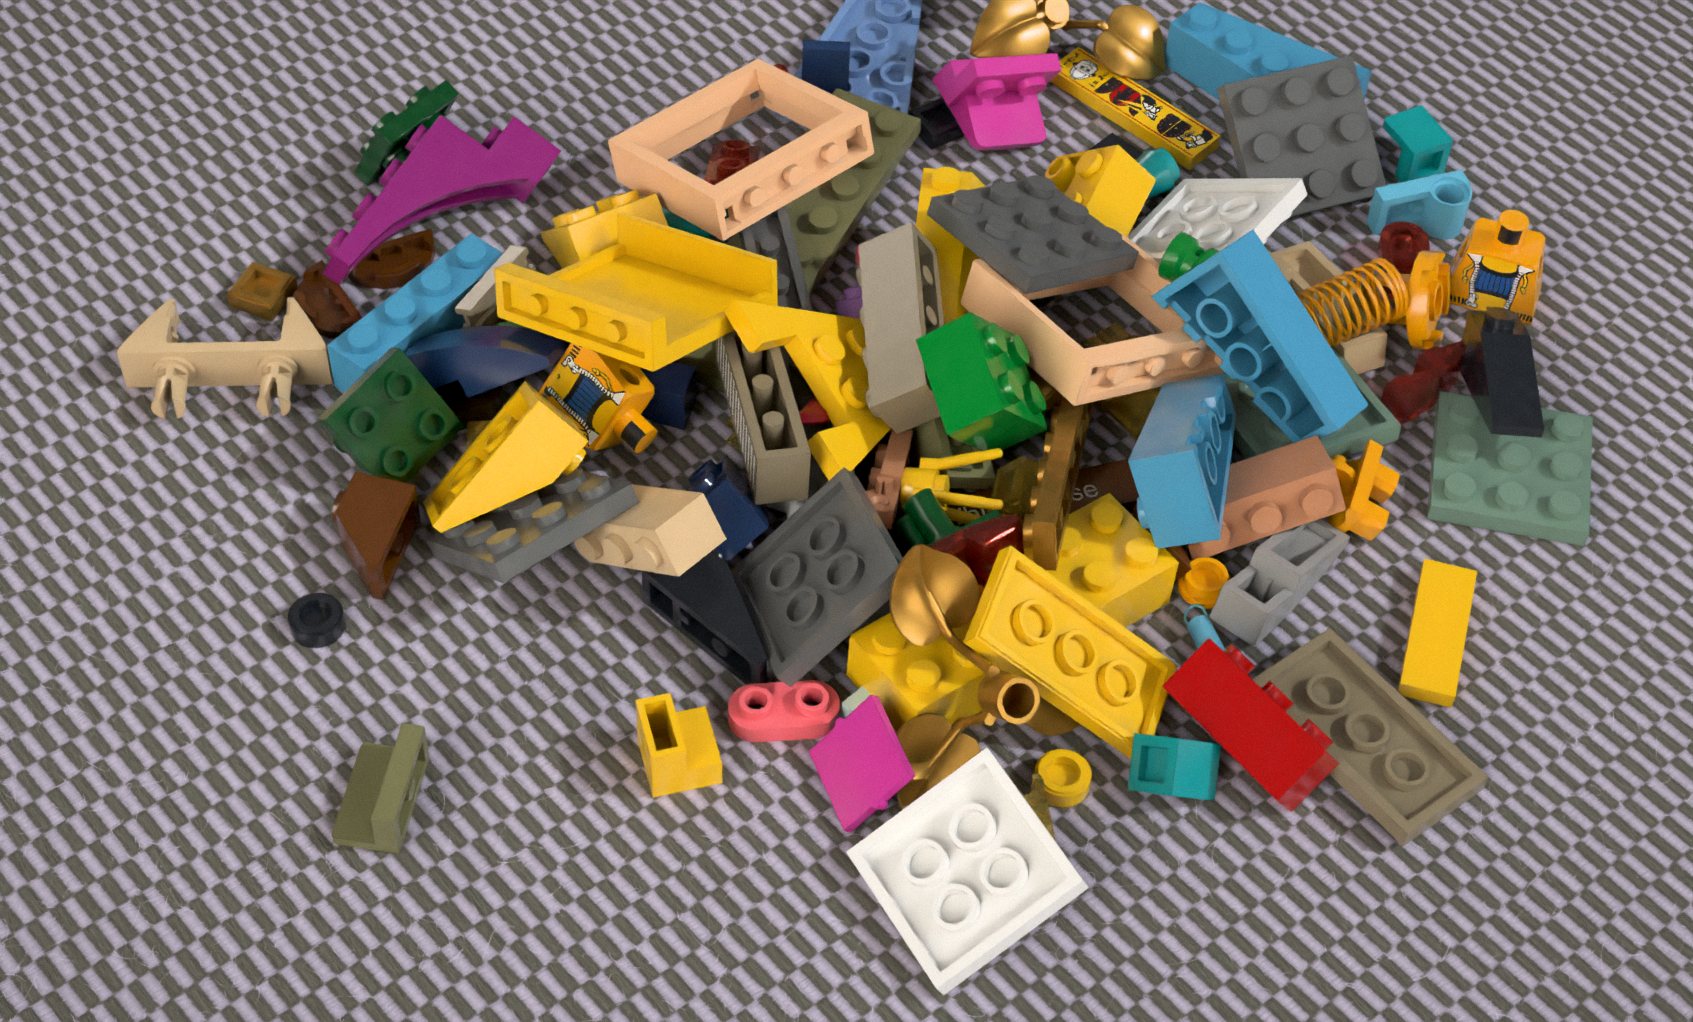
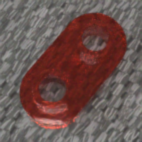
M1406 221L1392 222L1381 231L1377 246L1378 258L1389 261L1400 274H1411L1414 261L1419 252L1424 250L1430 251L1429 237L1416 224ZM1378 265L1379 268H1381L1385 273H1388L1386 269H1384L1381 265ZM1382 286L1387 297L1395 301L1391 289Z

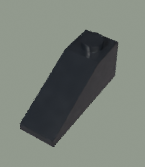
M1491 307L1486 311L1469 310L1456 365L1490 433L1542 438L1544 423L1530 334L1519 315L1511 310L1501 307Z
M716 548L679 577L641 570L643 602L745 685L767 683V655L730 568L723 555Z

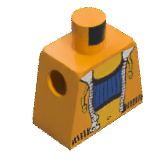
M1506 210L1500 214L1498 221L1486 218L1475 220L1450 263V304L1476 311H1486L1491 307H1501L1518 314L1524 324H1532L1542 285L1546 238L1540 232L1528 230L1529 219L1524 213L1517 210Z
M571 343L539 393L576 423L588 440L585 445L588 449L595 451L614 447L624 441L635 453L645 450L654 441L658 433L657 429L641 415L654 396L653 384L640 367Z

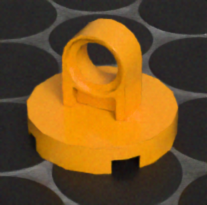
M1424 250L1419 252L1414 261L1411 274H1401L1408 293V310L1404 317L1393 322L1388 321V323L1407 325L1409 345L1413 350L1435 351L1439 348L1443 339L1444 331L1435 330L1441 314L1448 315L1450 268L1449 263H1441L1446 255L1441 251ZM1386 273L1387 276L1391 279V281H1392V283H1393V285H1394V287H1395V289H1396V291H1397V288H1396V286H1395V284H1394V281H1393L1392 277L1389 275V273ZM1381 274L1375 276L1382 286L1390 288ZM1364 287L1362 294L1367 301L1370 312L1376 318V309L1371 302L1367 289ZM1396 307L1390 309L1393 313H1396Z

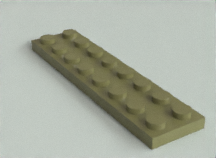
M838 88L835 89L832 95L868 112L874 154L786 205L809 297H811L919 135L921 129V119ZM739 232L731 237L727 245L743 249ZM716 340L673 361L696 367V382L725 393L716 362Z

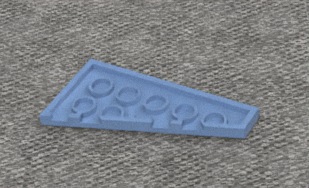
M845 0L818 40L850 42L849 93L908 114L922 0ZM802 64L800 65L796 73L793 75L801 80ZM775 112V116H778V117H781V118H784V119L793 121V120H791V119H789V118H787V117H785V116H783V115H781V114Z

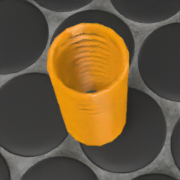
M1383 258L1373 259L1369 263L1353 268L1351 271L1336 275L1331 280L1327 279L1322 284L1317 283L1312 288L1308 287L1302 292L1298 291L1296 293L1330 347L1331 345L1338 346L1341 341L1347 342L1350 340V337L1356 338L1360 333L1366 334L1369 332V329L1375 330L1379 325L1384 326L1388 321L1393 322L1404 317L1409 306L1408 293L1401 274L1393 264ZM1376 264H1377V265H1381L1384 269H1386V271H1387V272L1389 273V275L1392 277V279H1393V281H1394V284H1395V286H1396V288H1397V291H1396V289H1395V287H1394V285H1393L1391 279L1387 276V274H1386L1381 268H1379L1378 266H1376ZM1374 269L1382 275L1389 285L1395 300L1396 313L1390 310L1387 294L1379 280L1374 276ZM1362 272L1366 275V281L1361 277ZM1352 276L1356 278V284L1351 281ZM1343 280L1347 282V289L1342 285ZM1360 283L1368 291L1371 302L1376 309V318L1369 310L1367 301L1362 294ZM1333 284L1337 286V293L1332 289ZM1376 285H1377V287H1378L1380 293L1382 294V297H1383L1384 302L1382 301V299H1381V297H1380V295H1379V293H1378V291H1377ZM1351 286L1358 294L1361 305L1366 312L1367 322L1359 313L1352 296ZM1323 289L1328 291V298L1323 294ZM1342 291L1350 302L1357 319V326L1351 320L1348 310L1344 305ZM1314 293L1318 295V302L1313 298ZM1332 295L1340 305L1347 322V330L1339 320L1334 308ZM1304 297L1309 299V307L1303 302ZM1322 299L1332 313L1337 325L1338 334L1329 323ZM1313 304L1318 309L1319 313L1323 318V321L1327 329L1328 338L1325 336V334L1323 333L1318 324V321L1315 317ZM1342 332L1345 333L1347 336L1342 338ZM1332 335L1337 339L1335 342H1332Z

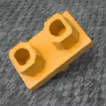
M1371 439L1365 444L1362 457L1357 460L1347 462L1346 458L1342 455L1332 456L1331 460L1337 471L1346 510L1330 515L1327 523L1343 533L1350 530L1369 541H1372L1385 528L1390 512L1368 499L1370 497L1383 504L1392 496L1397 488L1400 477L1398 472L1379 462L1384 446Z

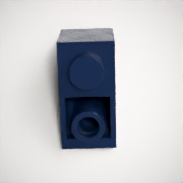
M728 455L717 464L712 459L706 461L688 478L691 486L687 488V491L704 494L726 537V540L717 546L716 549L727 562L769 528L767 511L762 504L755 505L749 484Z

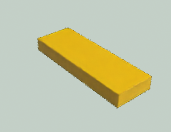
M1424 558L1420 570L1397 690L1402 696L1452 708L1456 697L1477 571Z

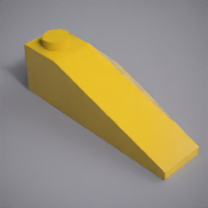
M923 167L916 227L937 249L945 325L969 313L960 302L973 260L981 258L927 215L932 197L955 193L957 190H971L986 186L972 172L958 171L951 167H939L937 169Z

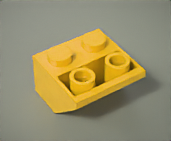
M1119 145L1057 156L1048 166L1045 177L1054 182L1060 192L1072 201L1084 205L1088 209L1089 214L1103 225L1118 231L1120 234H1124L1126 237H1128L1156 181L1146 169Z
M638 189L596 201L595 203L598 208L596 212L592 205L553 217L552 221L555 227L540 233L544 243L563 269L618 244V213L624 212L666 226L668 224L657 194L640 197Z

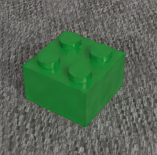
M969 312L915 339L947 436L983 451L995 448L1004 450L1048 429L1042 411L1046 410V402L1037 384L1031 381L1026 364L1030 362V356L1020 336L1012 334L997 324Z

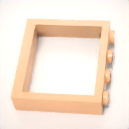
M760 59L750 62L608 140L617 182L632 190L638 189L639 194L642 196L656 193L663 208L722 241L874 154L867 111ZM758 90L759 97L751 100L750 94ZM764 106L811 130L715 185L668 161V159ZM725 209L728 210V215H729V217L726 218V219H725V216H726V211H725Z
M1121 234L1122 239L1139 251L1135 266L1131 270L1024 294L984 260L977 259L973 260L960 304L969 312L997 324L1012 334L1020 336L1029 352L1030 362L1027 364L1074 406L1162 387L1164 383L1224 373L1219 367L1223 360L1203 340L1196 343L1182 329L1186 322L1170 306L1163 309L1151 297L1170 284V282L1159 277V263L1124 234ZM1109 286L1163 333L1084 349L1029 300Z

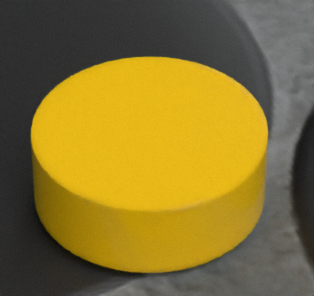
M1067 749L1051 750L1043 754L1036 763L1033 778L1034 790L1041 800L1051 806L1060 808L1075 806L1082 802L1089 792L1092 777L1090 765L1084 757L1074 751Z

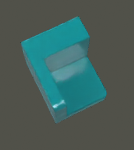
M1422 105L1385 117L1383 128L1402 148L1395 172V177L1400 183L1445 172L1453 139Z
M1134 733L1128 790L1213 800L1216 794L1221 745L1218 743Z

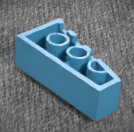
M1199 2L1170 23L1165 51V66L1220 101L1217 88L1224 84L1329 61L1339 57ZM1355 64L1365 100L1372 71Z
M1224 373L1164 383L1129 457L1128 463L1139 494L1137 498L1139 522L1143 529L1150 528L1155 547H1158V549L1221 539L1236 422V413Z

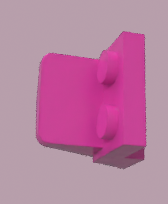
M1057 53L950 60L932 80L973 149L1010 150L1038 146L1046 139V130L1037 93L1044 91L1047 88L1046 85L1062 70Z

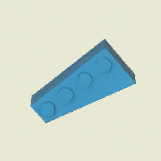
M1254 229L1151 296L1163 309L1170 306L1186 322L1182 329L1196 343L1203 340L1223 360L1219 367L1232 380L1237 378L1243 381L1255 393L1253 402L1293 443L1316 435L1321 440L1339 430L1368 406L1367 401Z

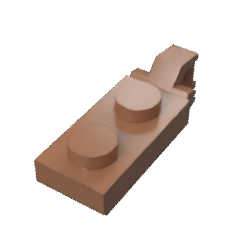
M892 429L888 445L878 444L874 467H872L869 477L868 489L865 491L886 529H892V525L895 522L901 498L904 468L908 467L913 430L911 429L898 434Z

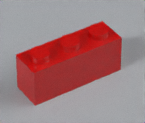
M1208 638L1162 687L1280 804L1292 812L1340 764L1326 751L1334 742L1309 718L1302 725L1297 723L1287 713L1294 703L1270 680L1261 688L1248 675L1256 666L1232 643L1223 651Z

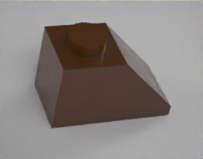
M354 472L346 491H339L335 497L332 508V520L337 522L341 545L372 598L383 600L421 519L416 485Z

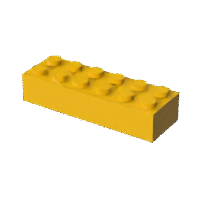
M1108 493L1069 514L1056 571H1046L1126 628L1169 603L1179 562L1165 548L1158 549V547H1155L1152 535L1146 529H1143L1140 523ZM1023 540L1012 546L1033 561V548H1024ZM998 554L970 569L978 583L979 601ZM891 613L850 634L846 675L858 689L864 686L870 695L879 697L896 733L908 720L921 714L933 713L940 715L952 726L957 719L975 715L983 710L979 705L977 693L979 685L985 677L984 672L953 648L944 639L943 635L927 646L914 645L897 630ZM973 617L964 626L952 628L954 634L963 642ZM983 657V658H984L986 661H988L990 664H993L992 662H990L989 660H987L985 657Z

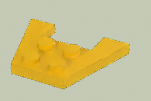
M735 299L723 312L748 352L756 353L784 345L834 425L833 428L817 432L807 441L810 452L828 481L844 467L851 472L891 429L884 420L876 418L871 413L866 403L865 391L869 388L868 370L862 357V350L866 347L865 329L859 318Z

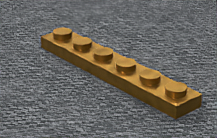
M1064 396L1057 402V406L1052 407L1051 432H1046L1044 459L1040 458L1038 462V486H1032L1030 499L1031 514H1025L1023 524L1024 548H1033V561L1044 570L1056 571L1093 411V402L1074 406Z

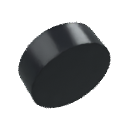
M326 593L304 595L292 604L288 612L291 635L302 646L308 648L326 647L336 642L344 633L346 622L343 607L339 600L332 595Z

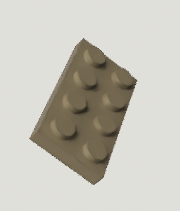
M1331 628L1253 678L1261 688L1270 680L1294 703L1287 713L1297 723L1302 725L1309 718L1334 742L1326 751L1340 764L1329 775L1403 847L1478 794L1486 785L1489 776Z

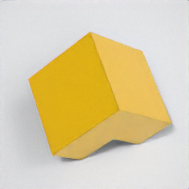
M671 693L635 700L637 740L653 798L723 783L722 760L706 706L676 712Z

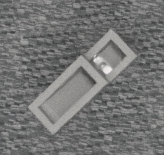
M1322 519L1272 535L1255 549L1250 564L1222 586L1209 619L1255 647L1309 593L1346 547L1350 536Z

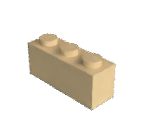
M632 484L639 503L575 540L574 544L580 554L590 562L679 577L724 542L726 537L703 493Z

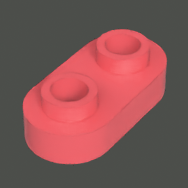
M817 680L797 681L792 687L783 682L748 684L738 688L731 695L728 702L729 727L737 737L748 742L822 738L836 727L835 722L840 714V699L837 692L830 685ZM804 702H816L819 704L816 706L806 705ZM754 705H763V706H764V707L761 708V709H751V708H749V706H754Z

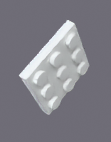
M1302 178L1183 179L1127 238L1159 264L1171 241L1181 232H1185L1198 239L1199 246L1204 248V251L1211 248L1220 251L1253 229L1264 245L1271 233L1291 216L1292 211L1307 196V192Z
M985 748L846 852L936 989L943 995L1089 888L988 748Z

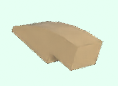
M1310 241L1272 252V254L1292 268V287L1299 292L1308 287L1312 288L1317 283L1322 284L1325 280H1331L1336 275L1342 274ZM1343 280L1342 285L1347 289V282ZM1333 284L1332 289L1337 293V286ZM1351 286L1352 296L1359 313L1367 322L1366 313L1360 308L1361 302L1358 294ZM1323 289V294L1328 298V291ZM1342 291L1344 305L1348 310L1351 320L1357 326L1356 316L1347 296ZM1314 293L1313 298L1318 302V295ZM1332 295L1334 308L1339 320L1347 330L1346 319L1338 301ZM1322 299L1329 323L1338 334L1337 325L1332 313ZM1318 311V324L1328 338L1325 323ZM1379 326L1375 330L1369 329V332L1366 334L1360 333L1356 338L1350 337V340L1347 342L1341 341L1335 348L1359 375L1384 366L1388 334ZM1342 332V338L1346 337L1347 335ZM1332 335V342H1335L1337 339Z

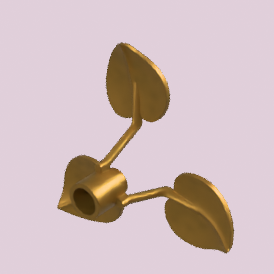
M991 0L977 22L970 48V55L977 58L1046 54L1050 44V33L1061 28L1064 31H1069L1070 29L1095 28L1103 32L1095 39L1093 52L1098 62L1110 73L1131 80H1149L1163 74L1165 69L1164 43L1159 24L1150 12L1136 5L1117 7L1110 13L1108 23L1103 20H1070L1069 5L1066 0Z
M923 544L912 547L903 557L894 573L889 597L893 623L905 639L918 646H927L943 635L944 639L953 648L983 671L985 677L981 681L977 693L979 705L983 710L979 714L957 719L952 726L944 717L933 713L918 715L901 726L896 735L915 774V777L896 793L901 810L905 809L981 752L980 746L974 738L961 733L967 727L980 724L991 726L999 718L1013 724L1025 722L1038 733L1056 736L1070 732L1081 725L1043 699L1032 681L999 670L996 665L990 664L954 634L952 628L964 626L975 614L980 596L977 580L964 562L955 556L934 550Z

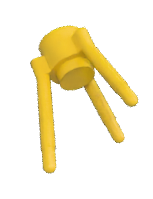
M1000 448L944 458L921 457L919 468H904L900 494L902 509L904 503L911 496L921 490L930 488L952 521L968 524L982 516L946 507L947 504L1001 510L1004 507V502L1000 499L950 493L949 476L940 475L939 472L940 470L999 459L1002 457L1003 451ZM1007 523L1009 527L1005 534L1019 538L1023 537V527Z

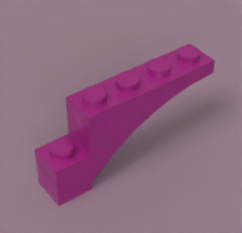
M442 115L437 118L430 129L421 124L405 146V149L411 153L404 163L396 158L393 160L379 180V183L384 186L377 198L368 193L352 215V218L358 222L351 232L348 233L341 228L326 248L325 253L331 259L323 274L340 285L359 262L384 241L408 226L439 212L471 203L516 198L524 204L561 150L515 116L503 131L494 126L482 144Z

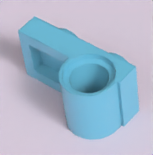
M1462 170L1375 188L1366 223L1374 235L1420 225L1421 229L1433 238L1442 240L1455 238L1462 231L1472 198L1470 181Z

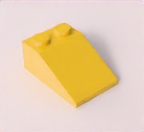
M524 381L423 501L432 526L442 533L554 483L561 473L565 476L569 475L578 467L586 454V450L583 447L588 442L587 438L569 416Z

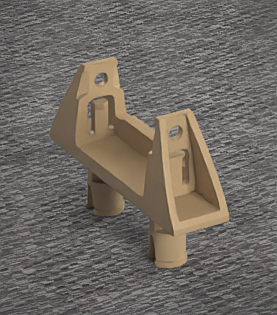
M287 297V313L284 315L281 338L278 341L177 343L179 337L177 329L180 319L175 299H168L117 350L126 388L155 387L151 410L155 415L163 419L166 416L171 400L174 403L177 419L184 415L187 387L260 385L256 405L258 411L269 417L274 400L278 397L283 417L290 411L291 385L333 384L327 346L294 297Z

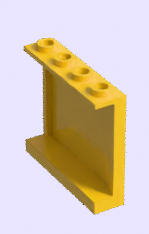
M624 212L617 214L618 244L557 272L545 275L509 262L494 269L497 317L652 372L734 331L735 329L723 311L735 299L778 306L777 260Z

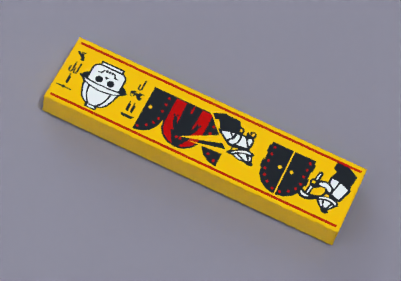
M1077 47L1059 61L1062 71L1050 81L1051 83L1153 148H1164L1177 163L1186 169L1191 170L1219 148L1221 135L1133 80L1110 73L1098 62L1096 57L1080 47Z

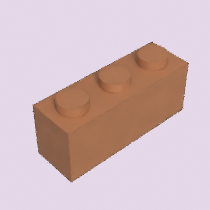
M1316 435L1230 464L1221 539L1186 544L1185 546L1191 559L1209 557L1345 511L1346 507L1335 465L1319 437Z

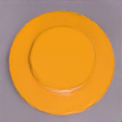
M1209 557L1196 558L1190 562L1192 569L1178 579L1177 588L1179 594L1187 603L1191 605L1199 604L1204 609L1214 608L1222 586L1231 578L1226 567L1220 561Z

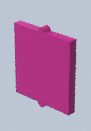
M870 695L846 718H838L835 722L836 727L809 750L842 828L847 832H853L876 810H885L888 805L887 801L915 777L879 697Z

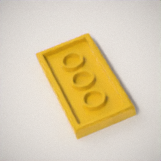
M1011 545L1000 550L963 642L1003 671L1032 681L1043 699L1130 759L1134 733L1155 735L1168 696V692L1162 685L1176 672L1178 667L1176 663Z

